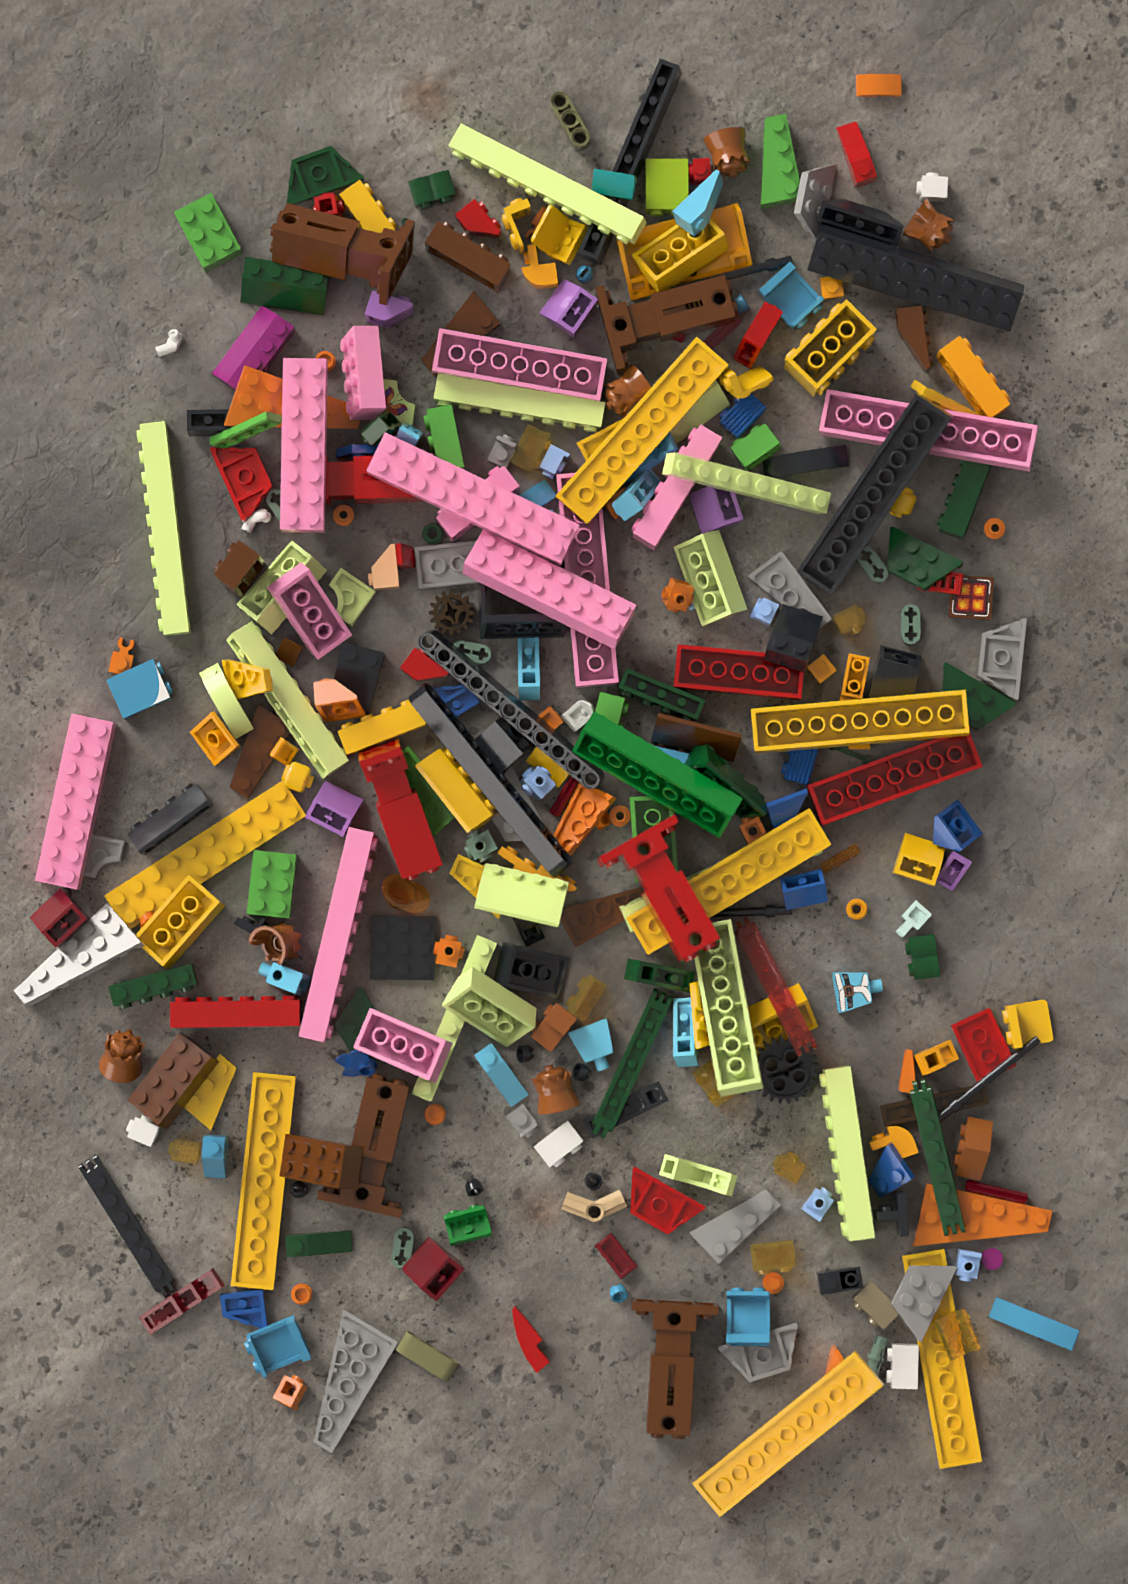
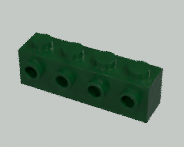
M960 460L959 466L962 469L960 474H955L952 482V486H954L953 493H948L944 503L947 506L945 514H940L937 525L940 526L939 532L964 541L992 465Z
M626 668L618 687L621 695L627 698L638 697L641 699L640 703L652 707L655 704L661 707L660 711L672 715L673 712L681 715L680 719L688 721L694 720L697 722L705 700L628 668Z
M187 964L110 985L108 988L113 1007L119 1006L121 1010L132 1007L131 1002L140 1000V1004L153 1001L152 997L157 995L165 998L173 996V991L181 989L182 993L194 990L193 986L198 985L194 965Z

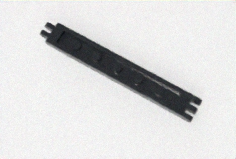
M95 1154L92 1156L96 1163L94 1166L90 1159H87L85 1163L89 1169L86 1170L82 1163L78 1165V1168L156 1292L161 1291L164 1297L169 1296L165 1287L168 1286L172 1293L175 1292L176 1289L172 1284L175 1282V1279L99 1157Z

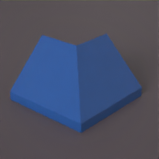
M807 789L765 804L767 814L774 828L798 814L808 793Z
M959 800L953 802L934 817L933 844L952 849L956 853L963 850L983 834Z

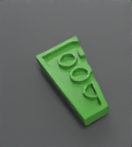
M408 746L403 750L408 769H405L411 789L416 788L432 835L435 836L453 821L455 817L415 767L422 760Z

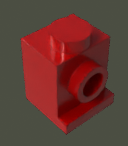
M710 158L693 159L692 163L688 164L689 185H701L711 175Z

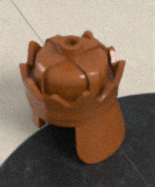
M724 128L704 137L703 141L712 156V172L717 169L721 175L735 178L738 176L737 173L747 170V163H750V160L745 150L746 130L744 128Z
M926 198L907 224L902 235L919 240L930 252H933L932 247L939 249L943 243L948 245L952 237L949 235L953 230L951 223L954 220L944 214H940Z
M631 364L618 380L616 379L603 385L604 388L608 387L605 390V396L608 400L605 405L609 410L613 408L616 414L624 418L651 389V386L639 369Z
M283 921L273 927L262 926L256 928L249 937V943L251 945L262 944L266 955L264 959L267 961H278L280 966L284 961L298 957L296 953L301 948V945L298 943L301 934L294 932L293 926L285 925Z
M128 1029L126 1032L117 1030L113 1035L107 1034L105 1052L98 1064L99 1070L105 1078L116 1083H129L141 1075L143 1070L141 1054L145 1043H141V1037H135L131 1029Z
M547 1065L545 1070L537 1074V1078L531 1079L536 1092H538V1114L557 1113L580 1104L577 1095L571 1087V1072H567L566 1068H554L553 1065Z

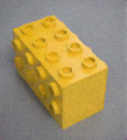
M847 299L842 304L838 303L830 311L829 317L827 319L823 318L815 326L814 332L812 334L808 333L800 341L799 347L797 349L793 348L785 356L783 368L813 397L817 393L821 396L831 384L829 381L832 378L836 381L843 374L844 366L846 364L851 366L858 359L859 351L861 349L866 351L875 340L874 334L877 329Z

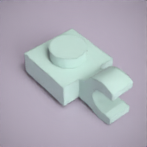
M915 900L901 916L906 921L896 930V933L902 938L912 927L918 930L932 914Z

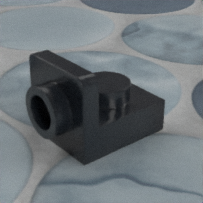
M245 915L242 919L237 917L234 925L250 934L256 928L268 927L269 924L266 923L268 918L264 916L261 917L257 927L254 926L255 921Z

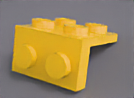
M522 198L511 201L510 206L504 208L502 222L505 230H510L511 232L510 241L514 251L518 249L521 254L524 253V245L514 221L531 214V206L528 199L522 200Z
M549 205L533 233L531 242L551 259L571 265L588 227L585 224L569 219L555 206Z
M761 366L752 368L739 376L727 367L717 378L718 383L723 385L737 399L748 397L751 392L767 387L774 380L773 376Z
M1046 1000L1004 1006L1005 1011H1002L1004 1024L1007 1023L1009 1032H1006V1039L1008 1045L1011 1044V1048L1023 1047L1034 1036L1041 1043L1053 1040Z

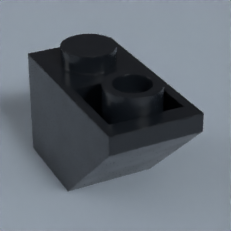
M512 917L526 947L545 938L539 923Z
M860 1266L816 1272L819 1293L821 1295L864 1288Z

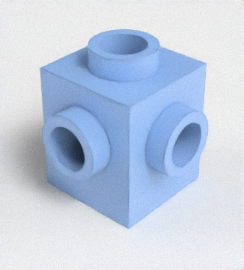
M540 766L528 767L521 774L523 778L519 781L523 785L521 787L528 796L532 795L536 800L542 799L556 785L550 778L551 774L544 767L540 768Z

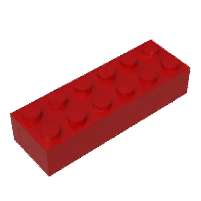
M678 644L673 687L683 690L801 700L804 672L765 661V652Z
M242 996L240 1001H233V997H218V1001H212V997H197V1001L190 1002V997H177L175 1002H170V1028L301 1026L302 1000H297V996H283V1000H276V996H261V1000L254 1001V996Z

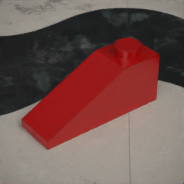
M857 122L836 127L854 187L857 188L875 182L877 175Z

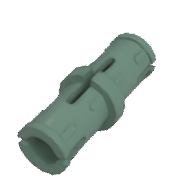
M875 1335L871 1353H868V1366L878 1376L881 1364L885 1360L884 1353L888 1338Z

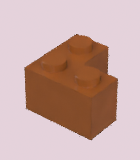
M558 1003L554 1006L550 1004L543 1013L546 1016L541 1023L537 1021L535 1028L531 1030L533 1033L531 1038L550 1052H552L577 1019Z
M968 1116L966 1124H961L959 1136L962 1139L959 1141L957 1150L959 1154L955 1153L953 1159V1166H956V1176L981 1180L990 1154L992 1121Z

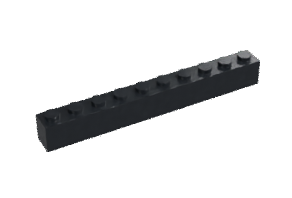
M659 59L612 172L634 175L638 180L681 78L682 71L679 65ZM602 195L624 207L627 206L629 199ZM591 223L578 253L582 259L601 266L614 234L610 232L607 235L598 230L599 226Z

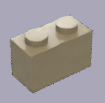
M869 1280L863 1286L864 1288H861L852 1297L855 1300L853 1305L861 1313L866 1311L869 1314L870 1318L868 1321L876 1329L880 1326L884 1330L899 1314L891 1306L892 1301Z

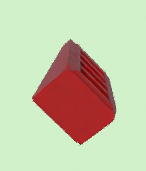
M397 543L398 567L400 569L415 568L414 547Z
M950 572L946 577L945 588H942L943 579L937 581L936 587L932 586L925 592L961 595L964 574ZM952 577L955 578L954 589H950Z

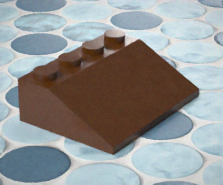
M658 713L651 742L655 743L654 746L666 749L668 746L675 748V751L684 753L691 752L694 746L709 745L715 749V753L719 757L733 763L742 734Z

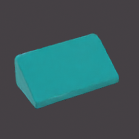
M594 169L591 190L600 195L633 200L637 179L634 175Z

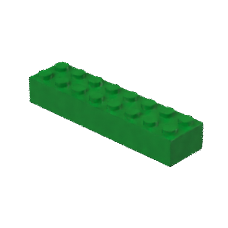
M595 711L584 726L572 750L573 753L718 838L721 837L743 799L735 792L719 785L716 781L707 778L699 771L682 763L679 759L673 758L660 748L644 741L643 738L632 734L624 727L615 724Z

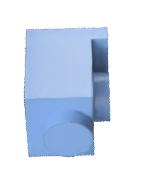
M551 444L539 467V470L543 471L542 475L553 480L557 473L561 474L566 464L563 460H568L570 453Z
M758 598L750 618L769 626L779 604L763 598V600Z
M815 1187L801 1209L820 1222L834 1201L830 1198L832 1193L823 1187L820 1190ZM816 1200H823V1205L817 1207L815 1205Z
M958 1249L957 1269L954 1274L959 1276V1280L972 1282V1278L977 1279L982 1253ZM970 1262L972 1264V1268L970 1270H965V1264Z

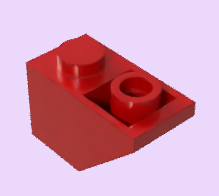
M473 199L455 214V219L468 235L499 238L501 236V231L499 230L502 228L495 218L490 219L486 214L488 209L481 201L478 203Z
M415 647L400 666L403 672L417 682L446 678L450 674L441 665L430 659V656L421 648L418 650Z

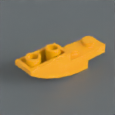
M849 653L839 701L862 699L870 657Z
M502 846L497 853L514 865L512 869L569 882L567 892H575L577 889L574 886L576 881L567 875L564 878L560 875L554 877L547 872L542 864L536 870L534 868L536 866L535 863L527 858L524 861L517 857L519 852L510 846H507V848Z

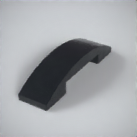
M846 445L784 454L767 458L762 462L764 475L776 479L827 469L833 470L849 467Z
M659 1081L628 1096L615 1127L668 1101ZM596 1113L583 1119L592 1139L601 1135L603 1130L600 1128L597 1135L592 1133L595 1127L592 1122Z

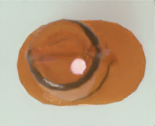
M399 874L387 876L383 881L382 894L386 903L391 908L402 909L412 914L421 913L428 908L430 895L426 888L412 880L407 881V878L402 879Z

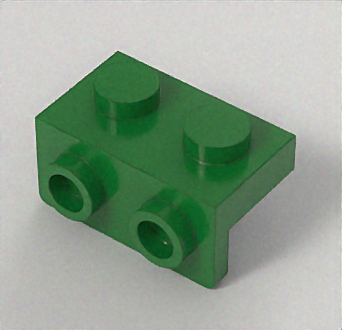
M473 1205L462 1211L453 1210L443 1216L451 1246L492 1236L485 1205Z

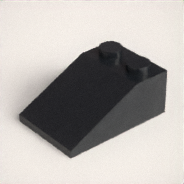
M783 604L772 630L764 660L805 672L823 616Z
M343 642L334 679L356 694L366 715H370L385 653Z
M503 942L494 981L504 987L560 999L569 958Z

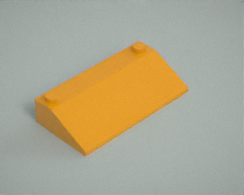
M738 203L715 208L711 215V219L725 234L729 249L698 269L695 276H688L676 285L753 265L743 215ZM675 219L644 226L635 244L630 242L625 244L616 239L630 300L657 293L645 278L632 254L675 226Z

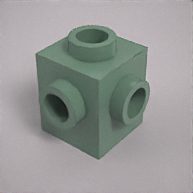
M478 830L468 835L469 840L465 841L467 846L464 849L469 859L473 857L475 861L479 859L480 862H483L492 857V852L498 850L489 830L480 833ZM478 843L484 844L482 850L476 849Z

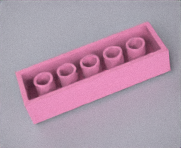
M700 424L698 429L693 428L688 436L687 441L689 444L687 447L683 445L678 454L710 461L721 444L722 437ZM665 475L666 481L664 483L660 481L654 491L655 499L653 501L649 500L642 512L645 515L642 519L638 517L632 526V538L654 551L696 483Z

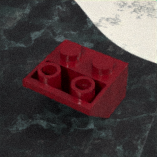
M61 888L29 917L55 948H60L90 919Z
M430 1236L401 1268L422 1291L436 1302L464 1271L461 1261Z

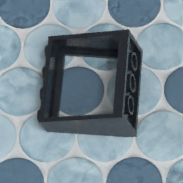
M563 560L561 566L558 565V564H555V565H557V566H559V567L565 569L564 560ZM478 582L480 639L564 638L567 626L544 614L488 615L487 586Z

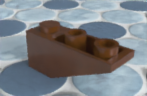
M922 306L896 309L895 319L898 335L922 370L928 372L930 366L933 365L932 353H928L927 345H930L929 332H925L924 324H927L926 311H922Z

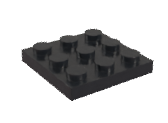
M371 915L370 979L434 980L435 916Z

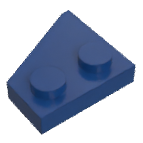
M351 444L336 449V458L353 459V456H374L379 445Z
M464 685L434 687V690L456 717L480 703L477 696Z
M891 1142L884 1149L868 1181L881 1198L909 1182L915 1176Z
M263 1289L220 1294L223 1317L231 1320L235 1319L245 1325L250 1324L259 1328L268 1326Z

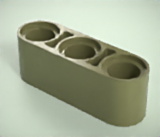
M563 91L554 92L550 98L552 112L572 147L578 151L585 150L590 143V135L568 95ZM561 98L565 101V105L557 107L554 101ZM567 117H573L576 122L573 125H567L564 120ZM583 135L586 141L584 143H577L575 137Z
M406 1331L395 1349L446 1382L450 1380L459 1365L456 1360L409 1331Z

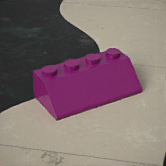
M261 306L212 374L236 391L243 367L246 365L266 372L296 332L295 327L276 313Z

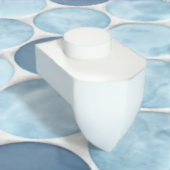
M579 700L563 713L561 717L576 732L589 720L594 712V707L588 701Z

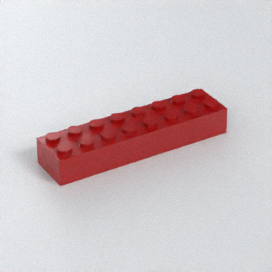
M969 731L967 736L935 738L807 785L806 788L820 826L974 771L983 766Z

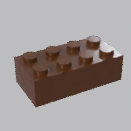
M437 221L424 242L426 251L499 293L511 273V264L508 263L509 259L501 254L494 255L490 252L491 249L483 243L479 245L472 241L473 238L464 232L461 234L454 231L455 227L444 221L441 223Z
M238 540L237 543L233 542L226 551L227 557L224 561L219 560L213 570L215 571L214 576L223 586L242 598L266 563L258 553Z
M179 1032L129 1097L128 1101L158 1126L168 1129L219 1061L190 1037Z
M285 1134L279 1176L338 1189L357 1190L363 1147L304 1135Z

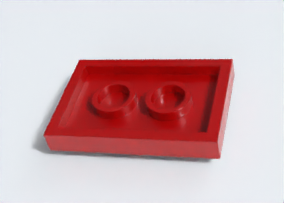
M990 1008L950 1025L976 1082L1011 1056ZM1014 1063V1064H1013L1011 1067H1009L1007 1070H1009V1069H1011V1068H1013V1067H1016V1066H1017L1016 1063Z

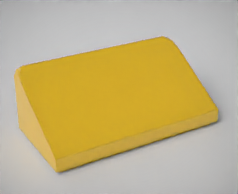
M538 747L535 748L526 760L533 767L540 766V768H546L551 774L550 778L558 788L570 775Z

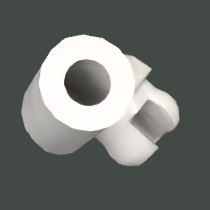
M171 330L168 333L167 343L156 347L158 357L174 353L178 350L182 341V335L178 330Z
M263 508L255 510L249 519L244 522L241 529L251 533L257 522L268 523L271 520V513Z

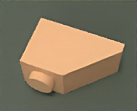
M390 544L371 567L372 573H368L369 586H373L375 591L400 588L395 544Z

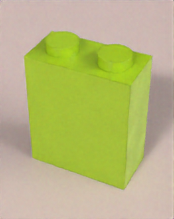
M646 159V213H650V216L653 217L663 216V213H671V216H674L672 211L688 197V159Z

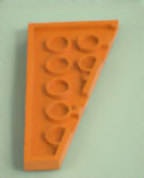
M245 365L224 426H236L264 412L282 415L283 379ZM327 395V428L358 429L361 420H350V415L346 411V402Z
M926 1183L913 1246L1048 1232L1052 1210L957 1190L966 1232L961 1233L960 1226L956 1225L958 1234L953 1235L950 1226L948 1227L949 1236H945L933 1186Z

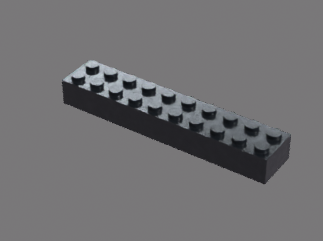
M822 223L807 268L808 271L1009 332L1011 331L1024 292L1023 284Z
M919 392L915 394L797 570L798 573L829 594L833 595L953 418L952 414Z

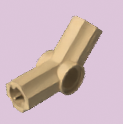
M620 1189L596 1201L567 1192L561 1210L586 1218L592 1222H597L627 1207V1204ZM591 1206L600 1208L601 1212L598 1217H591L588 1214Z

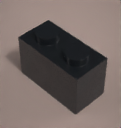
M229 409L187 410V432L189 437L214 436L231 428V426H224Z

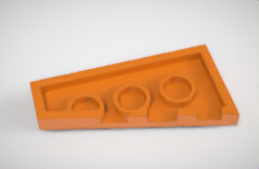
M581 783L578 784L553 834L570 857L617 798L597 788L588 789Z

